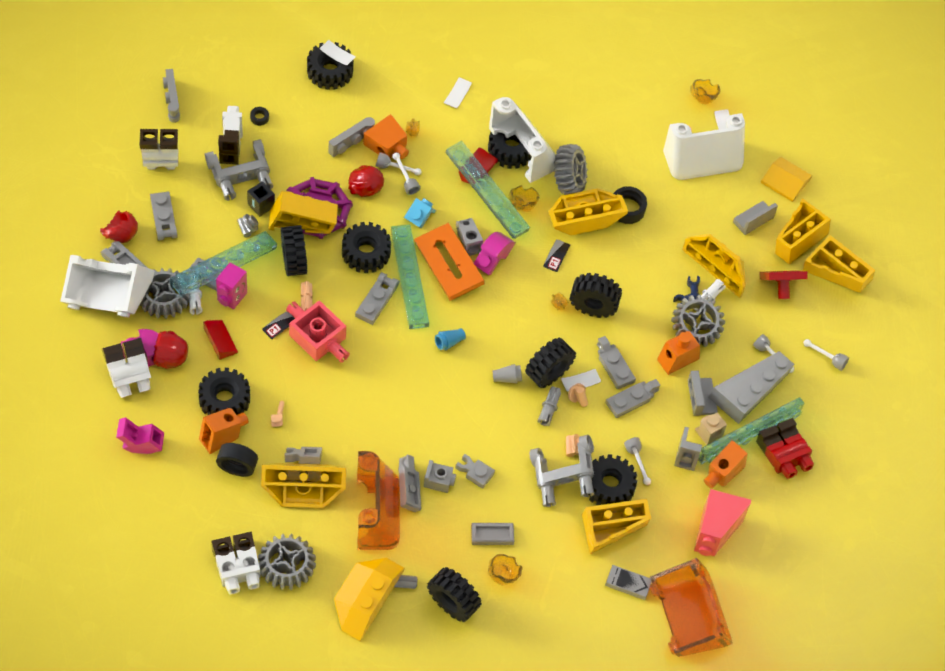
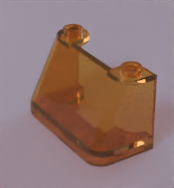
M358 451L357 484L363 483L367 487L368 493H375L376 508L364 509L359 514L357 550L394 549L398 546L400 540L399 478L376 453Z
M698 558L650 576L652 582L650 584L651 592L654 597L658 596L661 600L672 632L671 642L668 645L673 655L682 657L733 644L711 576Z

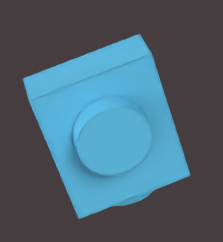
M416 198L404 218L422 228L431 212L435 213L436 210L432 208L433 203L425 198L422 201Z

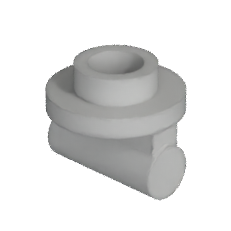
M246 214L243 218L237 220L245 238L258 230V221L253 215Z

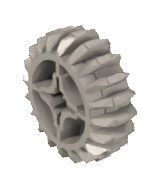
M577 144L560 146L555 155V168L553 169L558 189L564 195L582 192L585 189L586 178L588 177L584 151Z
M161 268L160 272L154 269L153 281L144 295L140 306H142L144 312L148 311L150 316L156 314L157 318L161 315H164L165 319H167L168 315L175 317V312L181 314L182 308L187 309L190 295L187 293L191 289L188 287V280H186L184 275H180L178 270L172 273L171 268L168 271H164ZM174 287L180 291L179 295L173 290ZM149 292L155 296L154 300L149 297Z
M693 295L689 297V301L684 298L682 304H677V309L673 311L675 317L671 319L673 323H676L672 327L673 330H678L676 336L682 332L690 331L684 324L683 320H685V323L691 326L690 332L699 345L702 343L704 347H707L708 342L713 344L715 339L720 338V333L724 331L722 326L725 324V320L721 319L724 317V313L719 312L721 306L715 307V300L711 303L708 302V296L704 300L701 299V295H698L696 300ZM692 308H700L699 311L695 313L686 312L687 310ZM706 312L710 314L712 320L707 318L705 314ZM699 315H701L700 324L696 328V319H698ZM699 330H711L706 334H697Z
M292 533L289 538H285V535L282 534L281 539L274 536L273 542L267 540L266 547L261 548L262 554L258 555L260 574L262 577H265L267 583L272 581L274 588L279 584L282 590L285 586H289V589L292 590L294 584L300 588L301 581L308 582V576L312 577L313 569L316 567L314 562L316 556L312 554L313 548L308 547L307 540L301 542L302 538L300 536L293 539ZM278 552L279 557L270 564L271 558ZM304 560L303 566L296 571L295 566Z

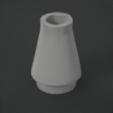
M512 364L493 370L494 382L517 384V382L522 381L521 365Z

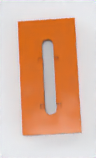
M449 223L414 239L417 248L449 301L485 284L483 277ZM437 242L443 243L462 274L460 279L455 278L435 246Z

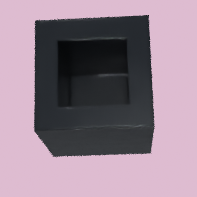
M262 181L247 191L248 205L260 217L273 207L275 194Z

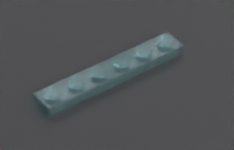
M463 141L447 148L445 153L513 240L529 231L530 226Z
M411 225L391 226L409 329L429 327Z
M264 231L170 277L169 283L182 296L215 280L230 262L241 267L275 250L277 243Z
M799 397L701 448L698 458L701 465L707 461L709 463L712 462L732 440L738 445H745L753 437L757 436L759 431L774 425L777 426V424L790 418H797L802 413L801 410L804 402Z

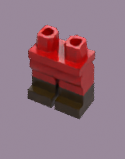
M794 418L777 424V426L774 425L759 431L756 440L769 462L775 467L776 473L782 472L787 479L797 475L798 471L795 466L799 465L803 472L811 470L814 466L811 458L812 449L797 430V423Z

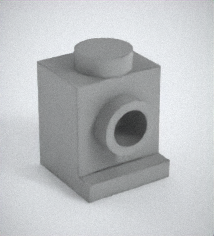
M429 460L424 487L448 493L449 487L454 486L456 474H453L454 467L433 463L432 460Z

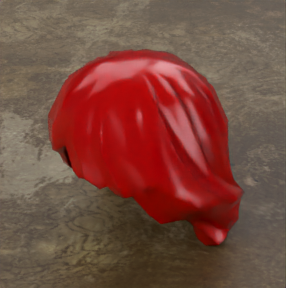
M362 165L350 173L348 189L351 194H357L360 197L375 195L380 192L384 185L383 173L376 167Z
M118 210L110 224H107L105 228H101L100 232L106 239L126 243L136 235L138 223L130 212H120Z
M173 331L158 333L156 345L154 346V365L165 369L182 365L188 356L187 342Z

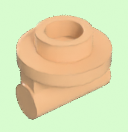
M581 383L573 385L568 393L569 400L574 403L578 401L582 407L588 405L585 386Z
M578 434L566 436L567 457L579 454L577 443H579L580 436Z

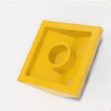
M780 157L773 162L761 183L793 202L810 181L812 175Z

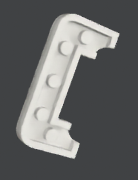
M502 97L493 101L489 129L493 135H496L497 132L504 133L506 138L516 135L532 156L531 160L528 161L529 170L525 173L527 180L532 183L554 172L556 154L524 112L508 97Z
M742 113L730 115L726 120L727 128L693 134L687 124H670L663 152L671 175L675 179L685 180L739 171L744 162L745 120Z
M70 255L60 302L68 304V308L79 310L80 307L118 312V316L129 318L130 314H135L153 281L155 271L134 263L122 265Z

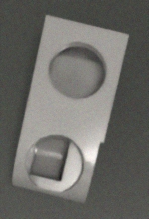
M469 218L456 221L458 236L468 255L479 254L482 250L480 247L483 244V239L474 220Z

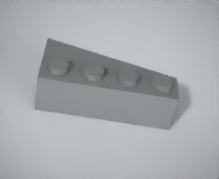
M779 351L715 386L708 398L739 424L789 374L794 363Z

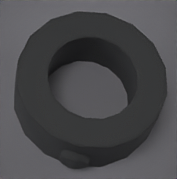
M264 107L253 108L250 112L251 122L259 126L266 124L269 121L268 110ZM263 114L264 117L259 119L256 118L255 115Z

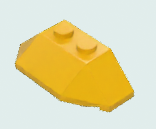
M592 189L560 196L549 210L554 229L568 235L608 228L628 214V209L622 195H615L601 189Z
M711 234L687 237L682 250L715 278L721 280L728 289L740 298L746 286L744 262L741 258Z
M297 463L262 464L261 487L281 507L324 508L346 489V467Z
M387 557L355 564L334 598L343 632L361 642L404 572L405 568Z

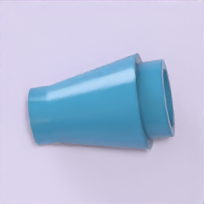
M462 328L440 331L435 335V343L439 350H448L466 339Z

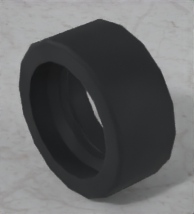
M624 186L613 193L615 195H622L623 199L634 200L640 206L638 210L628 212V214L620 218L619 222L633 224L639 222L644 217L647 198L642 191L631 186Z
M225 443L219 450L216 463L229 474L247 477L254 473L258 456L252 449L244 445Z

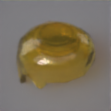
M710 79L694 80L690 87L691 95L701 104L712 103L721 92L720 86L718 84L712 85Z
M522 185L512 188L508 194L511 206L521 212L531 211L540 199L539 193L534 188L530 187L525 190Z
M497 554L489 561L488 572L491 579L502 586L510 585L521 576L522 566L516 563L515 557Z

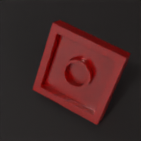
M799 270L760 272V279L778 281V299H790L789 281L808 279L807 271Z

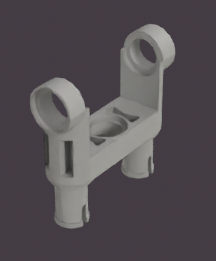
M261 139L253 141L255 152L253 155L256 161L221 169L217 155L213 151L205 153L208 169L212 170L216 184L222 189L225 200L230 201L228 195H230L231 200L236 197L233 184L258 178L259 182L263 181L270 189L273 188V183L269 177L270 169L265 158Z
M590 435L579 437L577 446L580 463L548 471L547 459H544L540 448L530 450V460L536 470L537 486L542 493L543 507H551L550 503H552V506L556 505L553 489L555 486L578 480L580 482L581 497H589V494L590 496L594 495L592 484L594 470L591 453L594 452V445Z

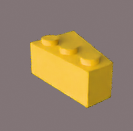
M281 191L270 210L268 230L274 231L275 227L301 225L306 233L330 234L337 223L338 204L294 194L289 191Z
M802 198L799 207L793 212L790 221L786 223L776 239L775 254L790 264L829 234L831 219Z
M831 235L805 260L803 271H807V273L859 293L873 280L875 269Z
M647 499L586 507L582 517L590 554L647 526L651 520Z

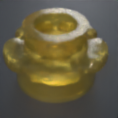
M413 118L411 122H407L406 133H409L410 137L412 135L418 136L420 121H415Z
M560 292L551 295L553 298L551 303L557 310L560 308L564 310L565 306L569 304Z

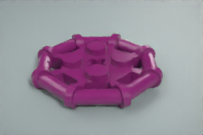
M310 177L309 180L294 187H289L286 190L294 194L338 204V208H342L340 217L337 215V223L332 232L344 229L347 226L346 221L353 203L342 191L339 183ZM310 188V189H309V192H307V193H305V192L301 193V191ZM336 194L339 200L333 199L332 195ZM303 229V234L316 236L319 239H323L324 236L328 235L323 233H306L305 229Z

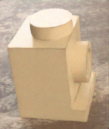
M718 413L705 416L700 421V426L695 428V431L705 444L709 445L724 435L727 424Z

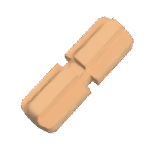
M309 281L301 283V308L306 311L313 306L312 283Z

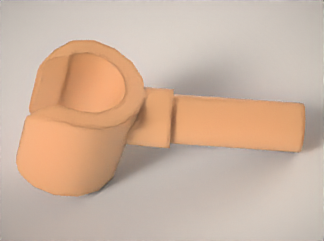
M280 401L277 414L271 415L272 427L283 425L284 401Z

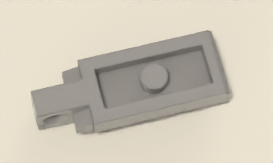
M606 336L598 338L599 360L616 389L635 383L636 378L618 348L614 344L610 345Z
M657 379L647 384L645 382L638 383L606 399L605 403L614 416L618 418L650 402V399L654 397V393L659 391L660 384Z
M406 455L399 459L400 505L402 508L416 513L421 510L419 472L415 470L414 457Z

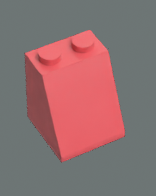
M710 489L704 505L694 551L704 556H715L743 523L751 500Z

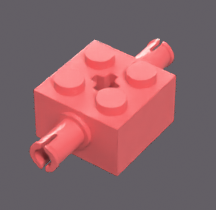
M320 300L306 311L295 301L292 302V305L289 304L286 311L295 318L289 323V336L315 361H318L328 352H331L340 363L344 362L343 358L347 360L350 353L339 344L346 339V325Z

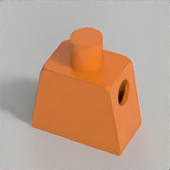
M391 114L364 132L363 144L378 155L381 152L391 158L397 152L400 154V159H404L409 154V150L405 148L407 145V134Z
M690 331L682 332L664 344L657 360L669 375L699 360L700 345Z
M231 408L207 415L202 420L199 440L208 453L212 454L219 450L223 444L231 443L239 438L241 427L249 423L248 417L245 413L236 415Z
M732 440L710 463L709 475L703 480L704 483L711 489L718 483L723 487L726 486L745 468L748 453Z

